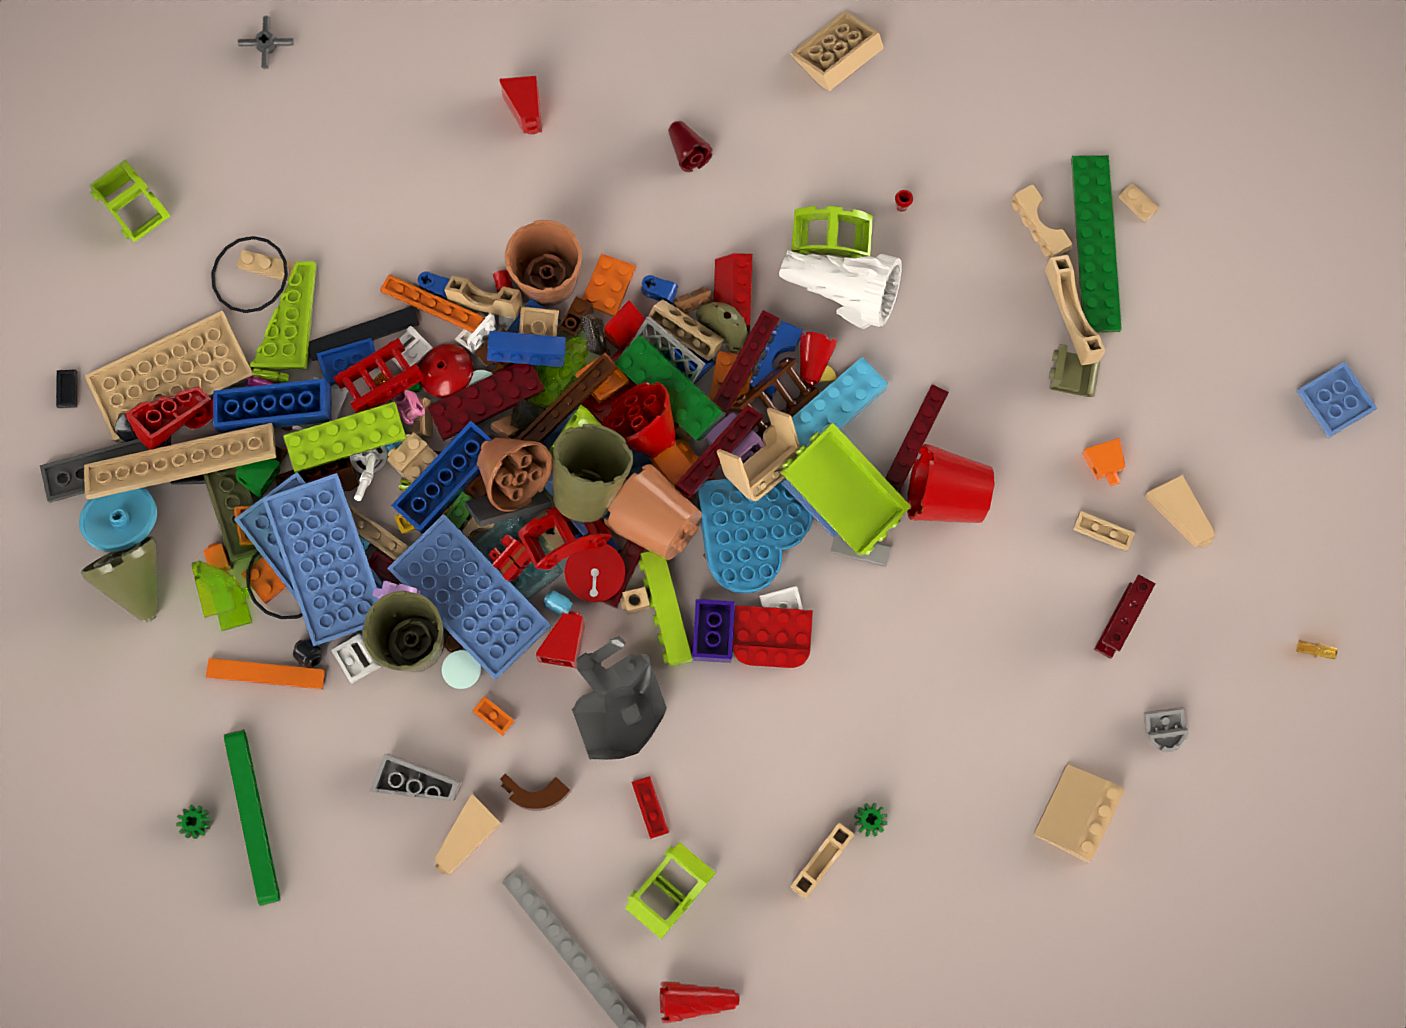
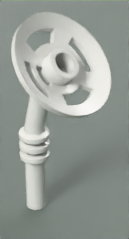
M385 446L380 447L382 449L381 453L373 449L350 456L353 468L362 473L359 487L354 496L355 500H362L367 486L371 484L374 476L373 473L379 471L385 465L387 460V449ZM361 460L366 465V469L360 468L356 461Z

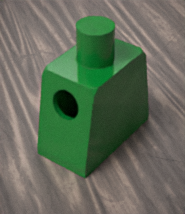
M268 459L235 467L238 469L236 472L237 481L261 499L279 474L280 462Z

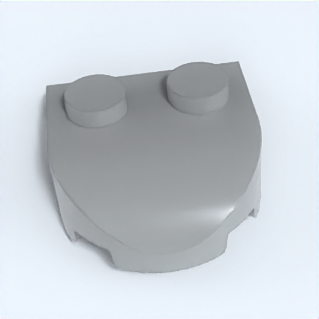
M1177 707L1144 712L1145 733L1148 740L1161 751L1171 752L1179 749L1180 745L1188 737L1184 708Z

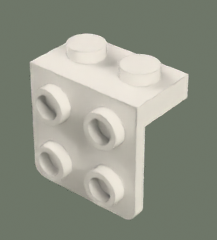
M478 312L477 314L485 317L483 322L473 333L463 329L455 339L458 344L473 355L475 351L485 344V340L489 337V331L497 330L494 315L491 313L486 317L481 312Z

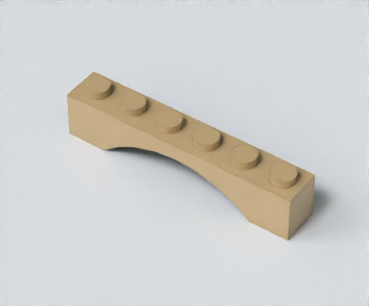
M1068 255L1052 257L1044 270L1081 365L1098 363L1106 350L1100 335L1093 330L1082 311L1076 291L1074 269Z

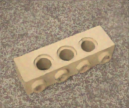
M663 299L653 306L648 316L681 344L707 361L718 353L725 340Z

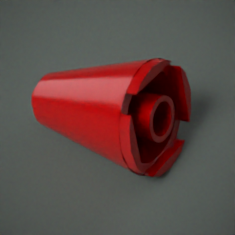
M803 332L801 333L800 378L805 385L814 386V384L819 383L837 346L835 338L832 337L831 341L827 339L825 334L806 332V335H804Z

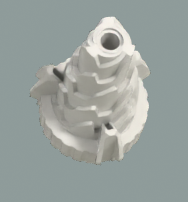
M787 250L779 276L788 282L808 288L807 291L821 294L843 305V307L837 309L836 314L841 315L845 320L858 328L866 329L871 325L877 327L884 326L887 322L898 294L902 263L900 258L879 254L877 258L845 257L843 259L827 255V257L816 254L804 255Z

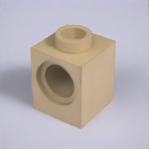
M645 587L622 592L623 598L620 599L622 609H626L628 614L650 609ZM632 597H637L640 599V602L637 605H631L629 600Z

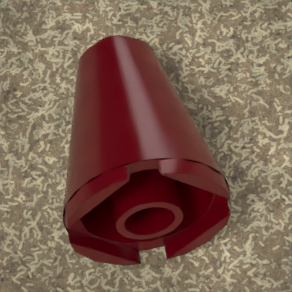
M675 121L670 125L668 133L680 168L684 172H693V168L697 167L700 169L705 166L712 158V147L683 121Z

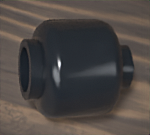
M311 639L299 640L294 646L293 656L303 667L312 668L321 662L322 650L318 645L313 646Z

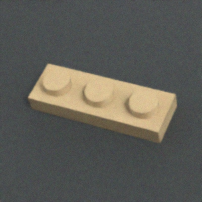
M242 249L237 263L238 269L283 280L284 265L282 259ZM287 261V282L295 265L294 262Z
M1080 511L1073 528L1074 531L1126 552L1135 534L1132 531Z

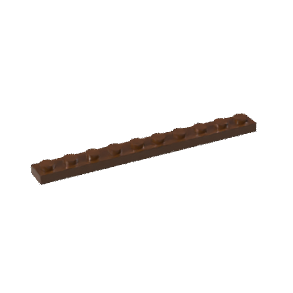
M602 354L516 440L542 443L617 367ZM480 473L466 487L475 498L487 496Z

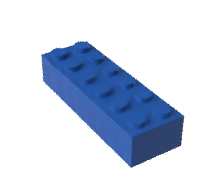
M324 378L213 391V427L221 434L272 423L274 428L332 421L331 385Z
M470 421L391 506L415 529L423 534L480 474L477 462L481 445L485 441H491L492 439Z

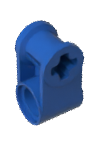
M422 272L418 276L419 288L448 300L444 289L450 280L449 278L430 272Z
M652 275L643 278L641 291L644 296L657 301L663 299L670 304L673 303L678 290L677 284Z

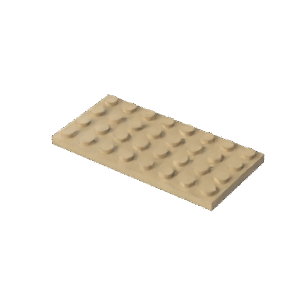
M222 310L86 374L84 377L113 440L118 442L122 439L118 437L115 430L117 419L121 414L131 410L140 403L156 401L163 396L165 398L176 395L177 392L198 386L211 398L213 397V391L230 389L248 380L249 377L253 378V372Z

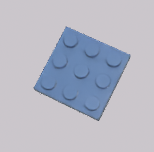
M1343 362L1296 391L1328 438L1377 409L1346 362Z

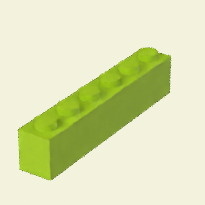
M651 551L641 553V559L638 562L640 570H645L646 578H643L645 588L650 590L651 596H648L650 608L654 607L656 614L652 615L654 624L660 628L661 633L657 635L660 645L664 644L665 652H662L664 662L669 663L670 668L691 663L692 656L667 560Z

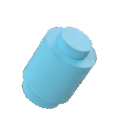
M554 590L552 593L548 592L543 601L546 603L545 608L560 616L563 613L568 614L573 605L569 598Z

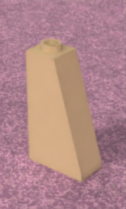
M1183 475L1149 491L1145 495L1146 499L1195 548L1200 545L1203 548L1213 543L1212 539L1216 534Z
M473 794L467 800L434 859L437 862L435 867L442 874L447 872V874L451 875L501 825V822Z

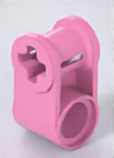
M405 390L392 398L393 402L396 403L401 419L407 425H412L419 415L425 414V410L415 392Z

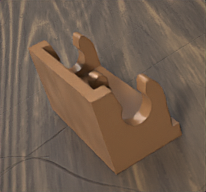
M513 412L491 424L490 428L497 433L498 437H495L493 434H490L489 437L492 440L495 438L516 439L530 423Z

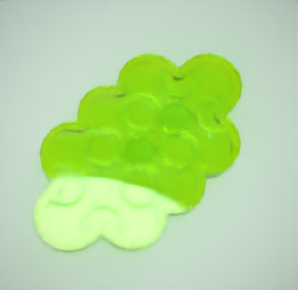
M575 337L565 344L563 367L534 365L546 391L519 404L518 406L522 411L533 412L541 405L548 408L578 379L575 376L576 372L587 366L584 358L589 352V346L583 338Z

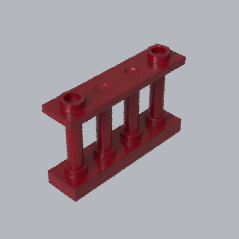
M1138 574L1135 581L1128 584L1094 648L1095 651L1110 659L1116 650L1120 652L1156 583Z

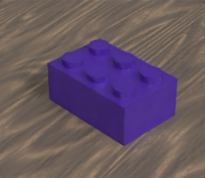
M696 599L692 661L731 663L735 601Z

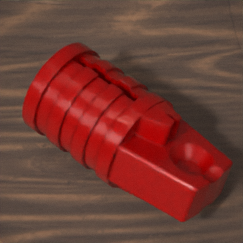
M508 270L497 271L493 274L497 293L500 292L502 287L513 289Z

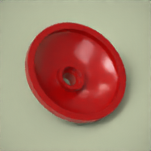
M442 344L436 346L420 363L419 369L424 377L420 383L430 395L446 398L469 385L474 371L473 361L467 351L458 345Z

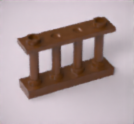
M785 357L778 363V367L749 392L740 395L736 399L737 402L732 406L735 409L742 410L747 405L751 406L750 402L758 396L767 409L772 408L778 411L764 392L765 389L773 384L787 403L786 407L780 412L793 417L821 392L816 387L806 386L792 367L798 362L796 358ZM785 372L788 373L800 390V395L797 398L793 399L778 379ZM761 420L757 424L758 431L756 434L762 441L764 431L771 425L770 421L764 423Z

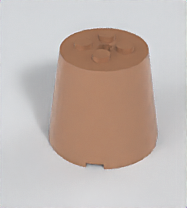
M536 220L534 223L522 226L516 230L507 243L505 263L510 276L526 297L533 299L542 306H553L564 302L572 294L582 262L581 246L575 234L565 225L552 220Z
M648 464L642 467V472L632 474L623 484L608 508V511L611 513L609 517L605 518V525L610 531L666 560H671L686 548L698 531L702 512L656 467Z

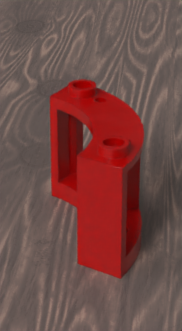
M556 507L547 510V515L538 520L535 517L518 532L534 566L545 570H551L561 560L579 551L601 549L612 537L604 520L601 518L593 522H583L590 535L575 539L567 524V521H571V519L560 513ZM556 526L565 544L546 555L537 538L545 531Z

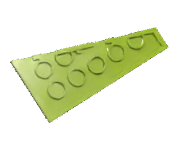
M296 261L288 279L285 292H282L280 297L281 301L278 307L275 308L265 330L264 339L257 348L256 357L250 364L251 369L307 370L317 265L315 261Z

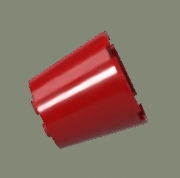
M929 444L922 445L919 450L921 456L914 461L908 485L907 502L911 506L907 510L908 518L914 521L982 523L991 506L995 486L993 468Z

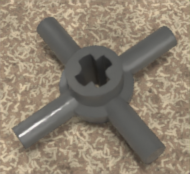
M263 16V31L259 32L255 39H238L239 47L256 46L257 50L262 52L261 68L263 69L269 68V54L275 50L276 46L294 45L293 38L276 39L270 33L269 16Z

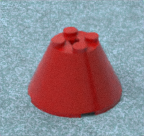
M645 382L629 389L610 406L612 410L608 417L605 415L603 418L602 426L620 434L626 440V445L629 449L648 455L651 458L657 457L659 453L667 448H671L676 442L674 439L675 427L669 393L664 385L659 382H655V384Z

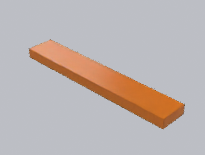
M392 275L387 276L380 289L382 293L471 333L485 319L484 316Z
M209 658L206 678L323 690L326 670Z

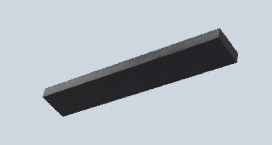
M411 306L309 341L308 350L312 361L318 360L317 353L371 338L373 341L405 330L409 326L414 327L420 324L414 307Z

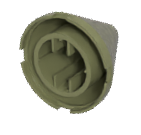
M153 536L146 537L129 549L114 553L110 552L81 570L84 580L140 621L145 620V622H149L156 618L155 614L158 613L157 543Z

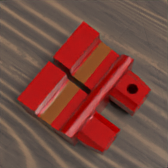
M506 534L501 542L507 548L502 552L498 547H495L489 553V556L494 561L492 565L503 574L502 576L506 581H515L524 571V567H527L532 560L521 539H516L512 535Z

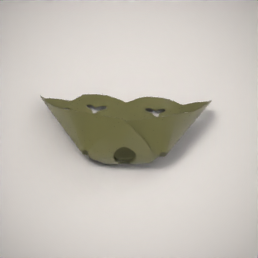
M710 302L702 305L696 311L698 322L724 338L723 343L730 352L739 353L748 338L747 326L735 307L722 302ZM728 312L731 314V318L725 319L723 314Z

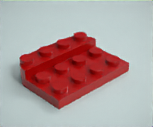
M735 605L732 643L734 655L743 664L751 666L796 668L803 665L811 651L813 610Z

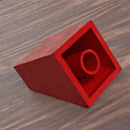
M526 76L499 79L503 99L523 133L534 135L542 132L537 77Z
M569 611L568 614H562L537 650L536 658L538 662L577 668V658L580 654L585 626L584 618L580 616L579 612Z

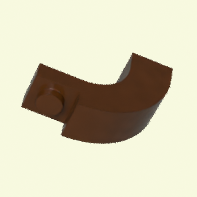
M506 774L500 778L503 782L501 787L509 794L514 792L509 800L527 810L541 811L553 808L571 793V790L557 777L547 787L537 792L523 790Z

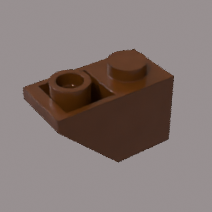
M576 296L558 329L576 337L586 327L594 312L593 304Z

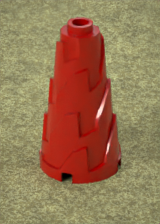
M663 981L660 983L662 987H665L660 988V1013H664V1017L661 1018L662 1023H673L702 1015L719 1014L722 1011L736 1009V1006H739V993H735V990L680 984V982Z

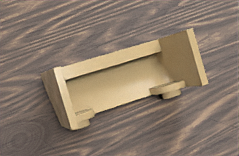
M772 408L767 409L771 425L763 433L765 446L746 462L742 463L739 456L721 449L717 450L724 475L747 499L752 501H758L785 478L780 473L784 468L782 465L789 458L793 459L797 455L795 452L800 448L791 415Z

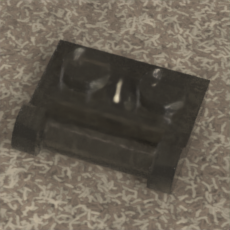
M590 315L581 317L583 322L582 329L587 339L586 346L590 353L600 356L606 353L610 357L611 352L607 347L603 331V320Z

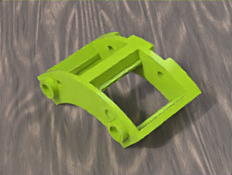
M123 160L89 185L93 190L90 194L96 201L101 200L122 226L121 232L126 239L131 238L136 242L168 219L170 214L151 191L149 193L146 191L149 187L134 172L135 170L126 160ZM129 180L135 183L110 202L105 199ZM143 193L158 214L132 232L117 214V211Z
M816 206L794 209L791 251L804 255H836L848 258L870 257L873 215L853 209L852 212L842 211L843 207L826 206V209H816ZM828 220L826 245L807 246L809 221ZM839 221L856 225L854 249L837 246Z
M680 842L675 847L670 846L664 853L666 858L638 891L633 890L627 898L629 902L625 907L626 910L660 939L668 933L716 874ZM671 859L698 880V883L687 896L660 874ZM652 883L679 905L666 921L640 899Z

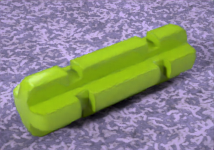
M254 368L252 371V377L255 376L278 383V381L280 383L289 382L288 373L281 372L279 374L277 371L265 369L261 371L259 368Z

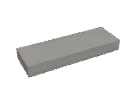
M837 534L834 536L830 553L886 567L891 547L875 543L873 545L875 548L868 555H857Z

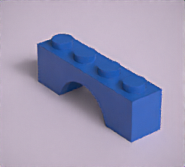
M784 321L781 322L780 327L776 326L772 335L774 336L773 342H768L765 349L766 357L765 359L761 358L757 369H759L757 376L753 375L749 384L751 389L773 371L772 364L780 354L795 352L803 332L802 329ZM773 384L764 390L771 401L776 393V388Z

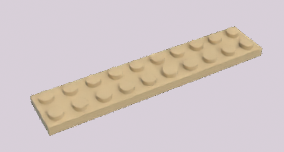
M272 423L85 464V497L87 500L277 458L274 427Z

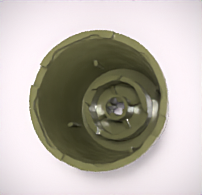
M583 424L582 427H570L564 430L556 439L553 450V501L559 512L567 518L578 522H593L603 518L608 513V508L620 491L633 463L632 450H629L626 440L620 434L601 425Z
M397 591L383 596L369 609L365 617L366 620L362 633L363 641L368 653L379 664L393 670L420 672L430 668L440 658L444 647L443 623L439 611L425 596L413 592ZM412 638L415 639V643H414V644H411V643H412V642H411V639H412Z

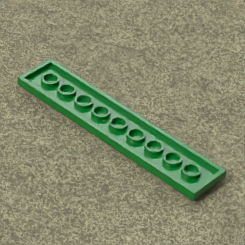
M1109 155L1072 156L1071 167L1081 308L1086 320L1095 332H1120L1122 327Z

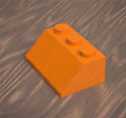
M681 438L676 440L671 448H667L659 453L657 457H650L649 459L675 486L677 481L699 457L692 451L690 444ZM713 474L708 478L707 481L715 480L713 478ZM696 493L691 498L683 494L689 501L697 498Z

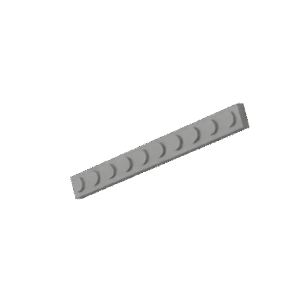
M519 870L503 881L504 886L618 1028H645Z

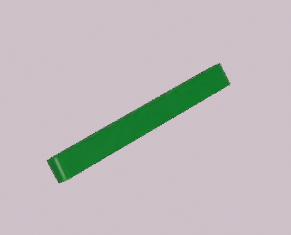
M244 729L224 734V742L255 893L259 906L279 902L280 892L247 734Z

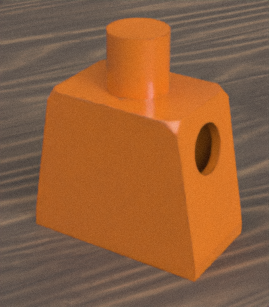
M1120 438L1085 448L1082 455L1097 480L1106 477L1109 486L1121 483L1118 473L1125 469V461Z

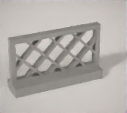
M646 317L632 342L639 335L642 336V334L648 341L649 338H655L657 349L662 354L663 350H670V361L676 367L677 362H684L685 372L682 373L694 383L705 363L651 317ZM648 324L654 328L655 335H648ZM660 337H665L668 340L669 347H662ZM674 349L682 351V359H676ZM688 361H693L698 365L695 371H690Z

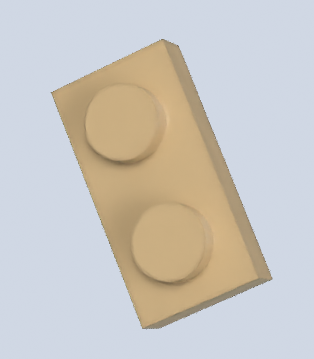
M1133 183L1118 197L1144 222L1159 209Z

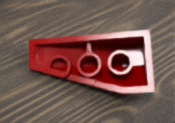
M198 386L177 392L176 395L165 398L163 396L156 401L142 402L126 412L125 415L137 438L149 450H152L166 441L210 403L211 398Z

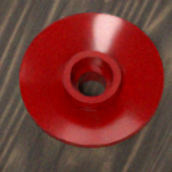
M211 398L210 403L185 423L188 428H200L213 418V399Z

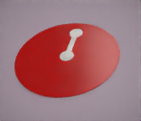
M608 544L601 549L579 551L570 555L566 561L564 570L565 580L569 589L578 598L588 602H602L613 597L622 587L625 579L624 561L620 554Z

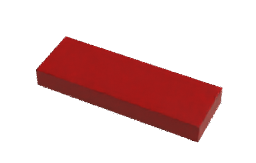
M648 776L631 782L650 839L668 834L669 830L651 777Z

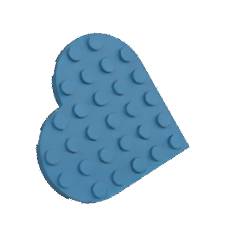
M729 479L706 481L696 492L698 508L702 512L701 528L708 568L714 579L721 586L732 592L741 594L754 593L772 583L781 568L782 551L800 543L811 527L812 515L780 482L758 501L747 499Z

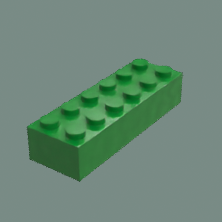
M641 335L632 342L614 363L636 385L645 382L649 384L659 382L664 385L669 393L673 419L696 441L701 442L726 414L653 344Z

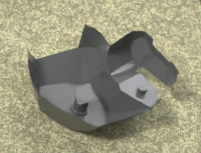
M620 636L609 639V643L597 651L589 654L585 652L577 658L578 672L594 690L581 696L572 709L589 759L613 760L638 754L651 739L667 709L647 654H630L608 669L601 666L602 661L622 649L624 644H626Z

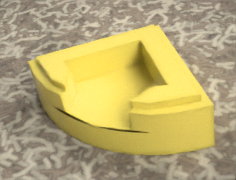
M828 365L819 383L834 382L837 379L835 372Z

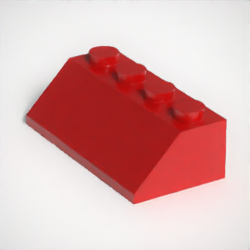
M733 253L715 259L713 302H722L735 307L745 320L747 332H750L753 254ZM725 312L723 314L725 319L731 318L730 313Z

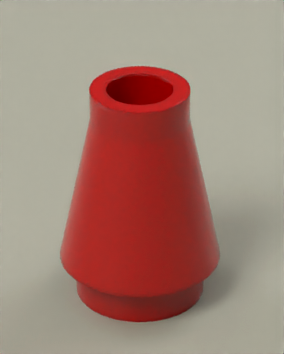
M901 190L896 193L895 202L897 210L904 212L912 204L913 195L909 191Z

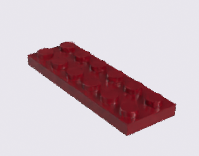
M518 363L428 406V410L441 439L445 441L458 435L470 421L478 425L546 390L534 365Z

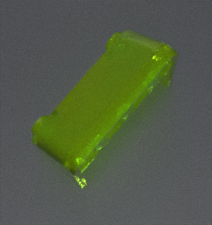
M201 560L192 562V570L204 618L217 615L221 631L252 623L246 600L249 598L247 588H243L233 575Z

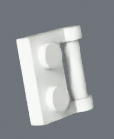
M409 326L406 329L407 332L399 339L402 345H404L411 337L414 338L405 347V351L401 353L411 367L422 361L433 347L412 326ZM392 358L391 360L404 371L396 358Z
M362 633L357 634L331 650L351 684L382 667L368 653ZM358 644L370 665L364 667L352 646Z

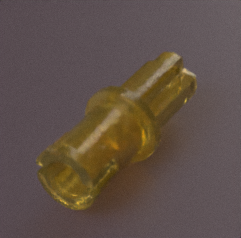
M1299 640L1296 648L1298 653L1314 655L1315 658L1320 656L1335 659L1338 653L1336 648L1320 645L1319 642L1315 644Z

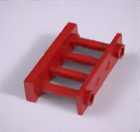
M399 338L389 342L386 346L333 377L340 390L346 387L355 400L350 403L355 413L379 407L424 379L418 366L414 364L410 367L401 354L405 351V348ZM394 357L404 370L396 376H393L385 364ZM379 367L387 379L380 386L376 385L369 372ZM363 377L371 390L363 396H360L352 383Z

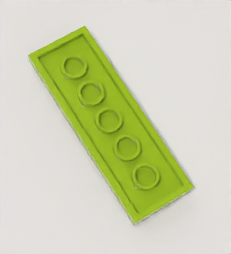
M395 402L283 435L295 473L407 439Z

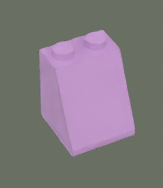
M732 412L705 436L709 446L737 417L736 414ZM752 430L731 454L741 457L742 463H744L758 452L764 444L761 438Z

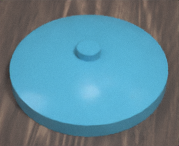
M145 488L90 499L86 502L80 513V531L85 540L98 550L105 552L123 551L140 543L148 536L156 523L157 506L153 497Z

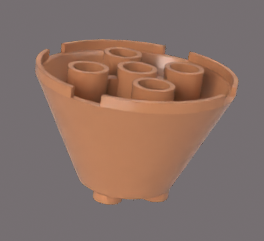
M495 438L491 441H485L481 445L477 467H479L488 498L492 505L501 511L511 512L532 502L531 498L538 491L542 492L550 478L553 459L547 448L539 442Z

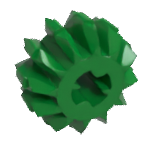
M865 803V810L861 807L857 809L860 814H855L854 818L860 819V821L855 822L854 825L862 826L858 830L859 833L865 829L866 837L870 835V831H872L875 837L877 836L876 829L882 833L884 829L880 825L886 826L888 822L881 820L886 818L887 814L880 815L883 807L875 810L876 803L872 804L871 809L868 803ZM868 815H872L871 818L875 817L876 820L873 822V825H870V822H866Z
M190 805L189 811L183 808L182 812L184 815L177 816L178 819H181V822L176 823V826L182 827L179 833H185V838L189 839L192 836L193 839H198L199 834L205 835L204 828L210 829V826L206 825V822L211 821V818L206 817L209 812L207 810L202 811L201 806H197L195 809L194 805ZM192 818L197 819L195 826L190 825V823H193L191 822Z

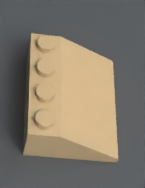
M844 11L795 49L791 56L820 86L830 91L884 49L878 31Z
M1067 764L1033 835L1085 862H1090L1096 853L1125 789L1108 780Z

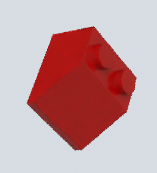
M628 300L604 326L605 339L618 350H624L631 344L645 321V318L631 301Z

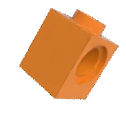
M213 543L203 550L209 571L213 575L232 569L226 547L222 543Z

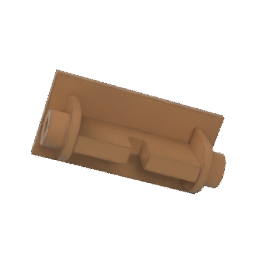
M702 287L691 292L692 297L685 294L673 300L674 306L685 314L699 309L702 305L713 302L711 290L708 287Z

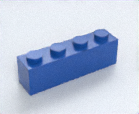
M489 331L487 361L563 367L565 337Z

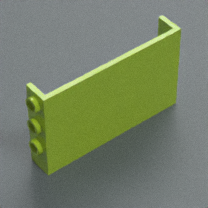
M830 423L820 432L816 431L809 438L810 442L806 446L802 445L795 452L797 455L793 459L789 458L782 465L784 468L780 473L857 555H868L875 548L873 545L877 541H882L888 535L886 532L900 523V518L911 506L834 423Z

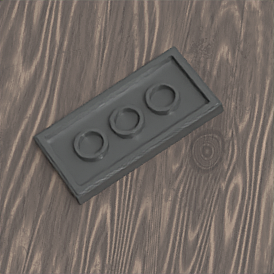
M542 490L541 493L538 491L531 498V503L511 512L497 509L490 502L488 495L465 501V507L479 527L551 508L552 502Z

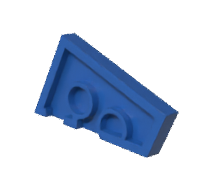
M368 338L317 353L324 379L332 386L336 383L333 378L334 376L376 351L372 339Z

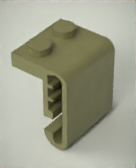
M1060 344L1058 349H1054L1052 361H1054V364L1049 373V378L1051 379L1049 388L1054 391L1094 397L1100 361L1098 363L1081 365L1078 355L1067 352L1068 345Z

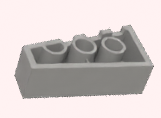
M384 754L370 792L455 801L462 782L396 756Z

